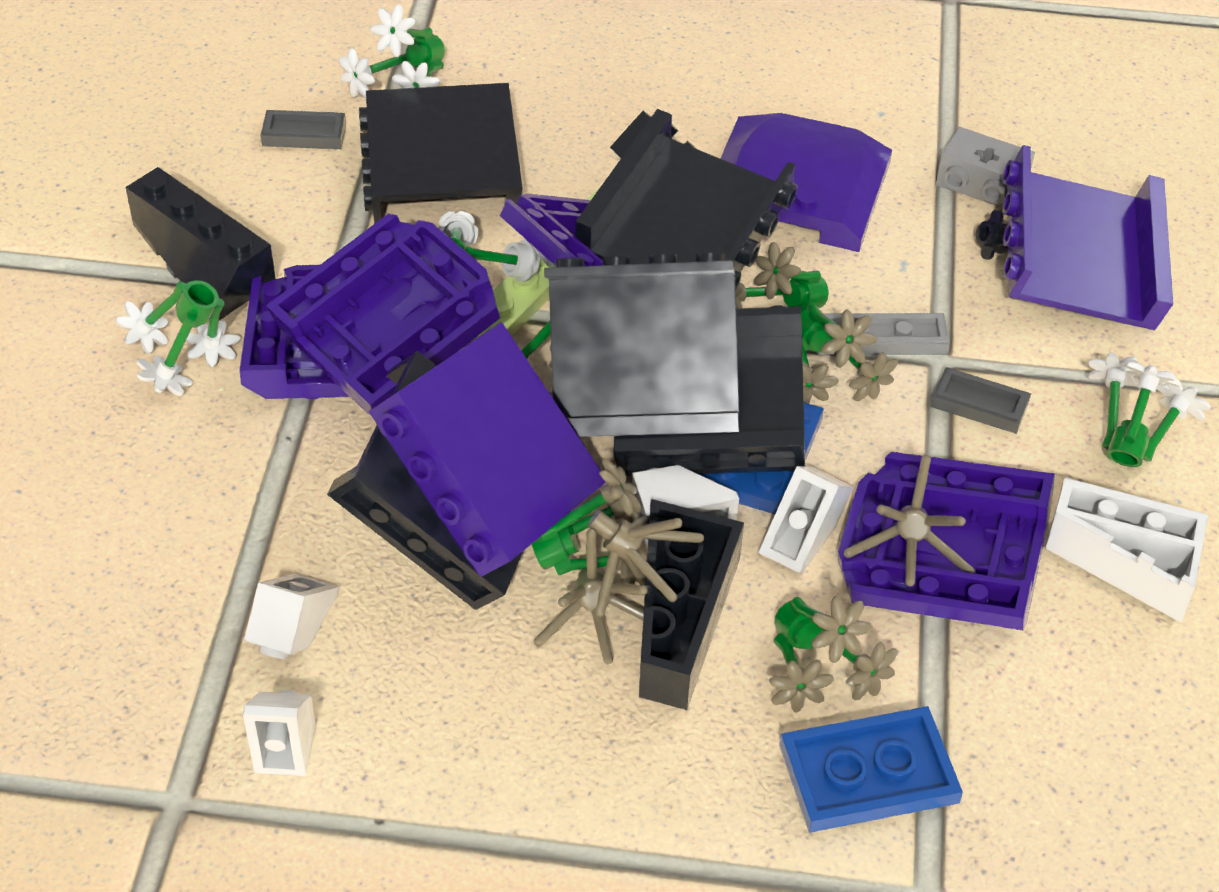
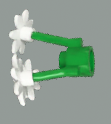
M398 4L394 7L391 15L387 10L380 8L378 14L383 24H377L370 28L372 33L382 36L377 43V51H384L390 45V50L395 57L368 66V59L363 58L358 61L357 54L352 48L348 51V59L344 56L339 58L341 67L346 71L340 76V80L344 83H350L349 90L353 98L357 97L359 92L366 98V90H369L367 84L375 83L372 74L402 64L404 75L395 74L392 76L393 82L404 88L435 87L439 85L440 79L430 76L435 71L444 67L442 59L445 55V47L442 40L433 34L431 28L428 27L422 30L412 29L411 27L415 24V19H402L403 7ZM401 42L408 45L406 53L400 55Z
M195 280L187 284L178 282L173 293L155 310H153L151 302H146L141 311H139L132 302L127 301L124 307L129 317L120 316L115 320L117 325L130 330L124 340L126 344H133L140 339L142 349L147 354H150L153 351V341L160 345L168 344L167 337L158 329L168 324V320L162 316L176 304L177 317L182 326L167 358L162 359L160 356L155 355L153 363L144 359L137 360V365L143 370L138 373V379L145 382H154V391L157 393L163 392L167 387L171 393L182 396L184 394L182 387H190L193 384L190 379L179 375L183 368L181 365L176 364L185 342L194 345L188 351V358L195 359L205 354L207 364L210 367L216 365L218 355L228 360L236 358L235 352L228 346L237 344L240 341V336L235 334L224 335L226 323L225 321H219V314L224 306V301L219 298L217 291L210 284L203 281ZM192 328H196L199 334L190 333Z
M1108 353L1106 361L1100 359L1089 361L1088 365L1094 370L1089 373L1088 378H1106L1105 384L1110 388L1107 433L1102 447L1108 449L1106 453L1108 458L1117 464L1127 467H1139L1142 465L1143 460L1151 462L1156 447L1177 417L1185 419L1189 412L1196 419L1204 421L1205 414L1203 410H1209L1211 407L1207 401L1196 397L1197 387L1189 386L1184 390L1175 374L1170 371H1158L1154 365L1145 367L1143 364L1138 363L1137 358L1134 356L1126 357L1119 361L1116 354ZM1134 377L1140 379L1137 386L1140 389V393L1131 420H1124L1121 426H1118L1120 388L1124 384L1135 386L1136 380ZM1157 389L1165 395L1160 399V403L1167 406L1168 413L1152 436L1149 437V429L1141 421L1150 393H1155Z

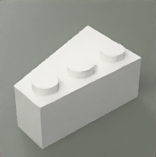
M1064 478L1046 549L1182 623L1196 585L1208 514Z

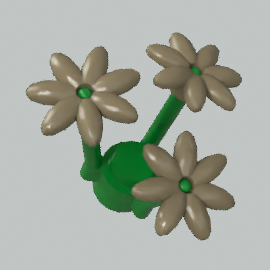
M772 242L768 250L769 258L757 256L755 260L757 265L765 271L755 277L754 284L757 286L766 284V287L745 288L742 283H739L735 291L736 307L743 309L741 301H745L746 297L766 296L767 299L771 300L774 296L783 295L784 301L789 307L801 306V311L813 305L822 308L828 300V285L825 279L821 277L820 271H801L800 267L789 264L795 253L794 247H788L781 253L778 244Z
M815 305L801 311L804 403L809 404L812 395L821 401L828 400L829 394L826 388H831L839 382L837 377L826 376L829 370L827 363L821 364L814 370L810 368L806 350L822 352L824 354L837 352L835 364L838 368L843 367L849 360L858 369L857 374L859 377L849 383L850 388L858 389L853 397L855 401H861L867 395L872 399H876L880 393L879 384L889 385L893 383L894 378L889 373L897 366V359L893 358L887 361L886 354L882 352L876 358L874 364L864 362L865 354L860 345H871L877 341L875 335L865 333L871 322L869 315H864L854 323L852 313L846 309L842 314L840 327L825 316Z
M608 459L602 460L605 470L600 471L599 474L607 485L601 488V494L568 513L532 543L536 558L544 570L555 567L558 576L573 570L587 569V558L572 559V554L579 552V545L575 534L589 528L587 525L594 514L580 521L578 520L605 503L608 504V507L600 511L608 517L613 516L616 520L627 515L630 523L640 518L641 506L634 496L637 493V489L632 484L625 483L626 475L622 467H615ZM609 556L597 557V568L606 567ZM619 558L616 570H621V578L625 579L626 584H634L637 581L625 561Z
M834 596L831 600V616L810 607L800 597L793 598L779 608L775 615L774 624L780 633L774 638V644L782 651L788 673L787 676H775L769 679L771 686L779 689L771 699L772 704L781 705L790 701L792 710L799 712L804 706L805 697L815 703L823 702L824 695L820 688L827 687L834 681V677L830 674H819L821 669L820 660L812 661L805 669L800 667L792 649L793 647L811 649L813 647L822 648L829 645V660L832 663L838 662L841 656L854 664L853 669L856 672L846 680L847 685L851 687L856 686L852 699L855 701L860 700L867 692L872 696L879 694L881 689L880 679H890L895 675V670L889 665L894 662L898 651L895 648H891L885 652V645L879 642L872 651L871 657L866 654L861 655L862 648L855 635L867 634L873 629L871 623L858 620L864 608L862 601L854 602L845 611L841 598Z

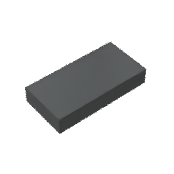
M266 110L260 135L262 146L342 149L346 117L345 113Z
M946 367L934 392L931 407L1017 434L1029 405L1031 393Z

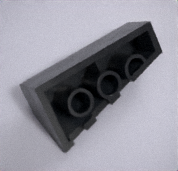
M161 168L153 169L125 187L134 227L155 254L163 258L166 262L167 270L174 278H178L180 282L185 284L195 280L203 281L210 284L217 291L219 298L224 301V306L219 314V321L249 301L252 278L261 276L262 283L276 279L271 244Z
M651 499L649 524L679 518L682 520V526L673 529V531L701 533L704 536V541L694 543L648 539L647 562L677 594V600L670 602L646 577L645 586L648 591L644 597L639 697L688 710L740 561L744 522Z

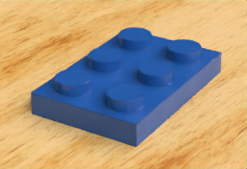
M929 706L781 733L779 746L809 833L959 804L961 801L962 788Z

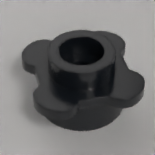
M992 211L990 218L987 221H983L977 227L976 240L981 245V257L983 259L991 260L994 257V253L1004 254L1008 251V247L1003 245L1004 232L1008 221L1003 220L1004 215L1002 211Z

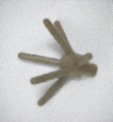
M923 455L921 458L912 504L905 506L901 510L885 505L877 507L879 514L896 520V525L844 550V556L851 558L901 535L902 538L907 540L905 583L907 586L915 584L917 542L923 539L929 542L963 572L975 573V569L930 531L931 526H963L966 520L962 516L928 515L925 509L922 508L931 462L929 455Z
M598 510L592 516L587 526L605 538L603 547L609 550L610 554L595 614L598 617H602L605 614L619 558L625 561L640 585L645 586L647 577L670 602H675L677 594L637 550L643 539L701 543L704 541L703 534L673 531V529L682 526V520L679 518L648 524L649 519L647 516H642L632 523H629L624 518L615 522Z
M589 529L586 533L587 569L579 572L575 589L559 598V606L567 607L534 639V644L542 646L583 607L592 612L603 661L605 664H611L613 656L604 617H598L595 614L604 576L597 572L596 531ZM613 582L607 605L611 604L643 620L644 609L612 593L643 596L647 594L648 589L643 585Z

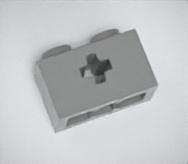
M958 127L941 154L936 185L1003 208L1004 200L1008 193L1007 185L1003 184L1004 169L1009 160H1015L1021 147ZM1031 151V168L1035 155L1034 151Z

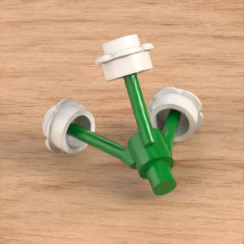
M462 210L458 213L449 211L440 218V227L438 228L475 260L502 263L504 274L508 277H514L516 281L526 282L537 272L540 257L526 240H521L520 243H509L503 253L471 248L469 245L474 244L478 238V227L474 225L475 220L471 214Z

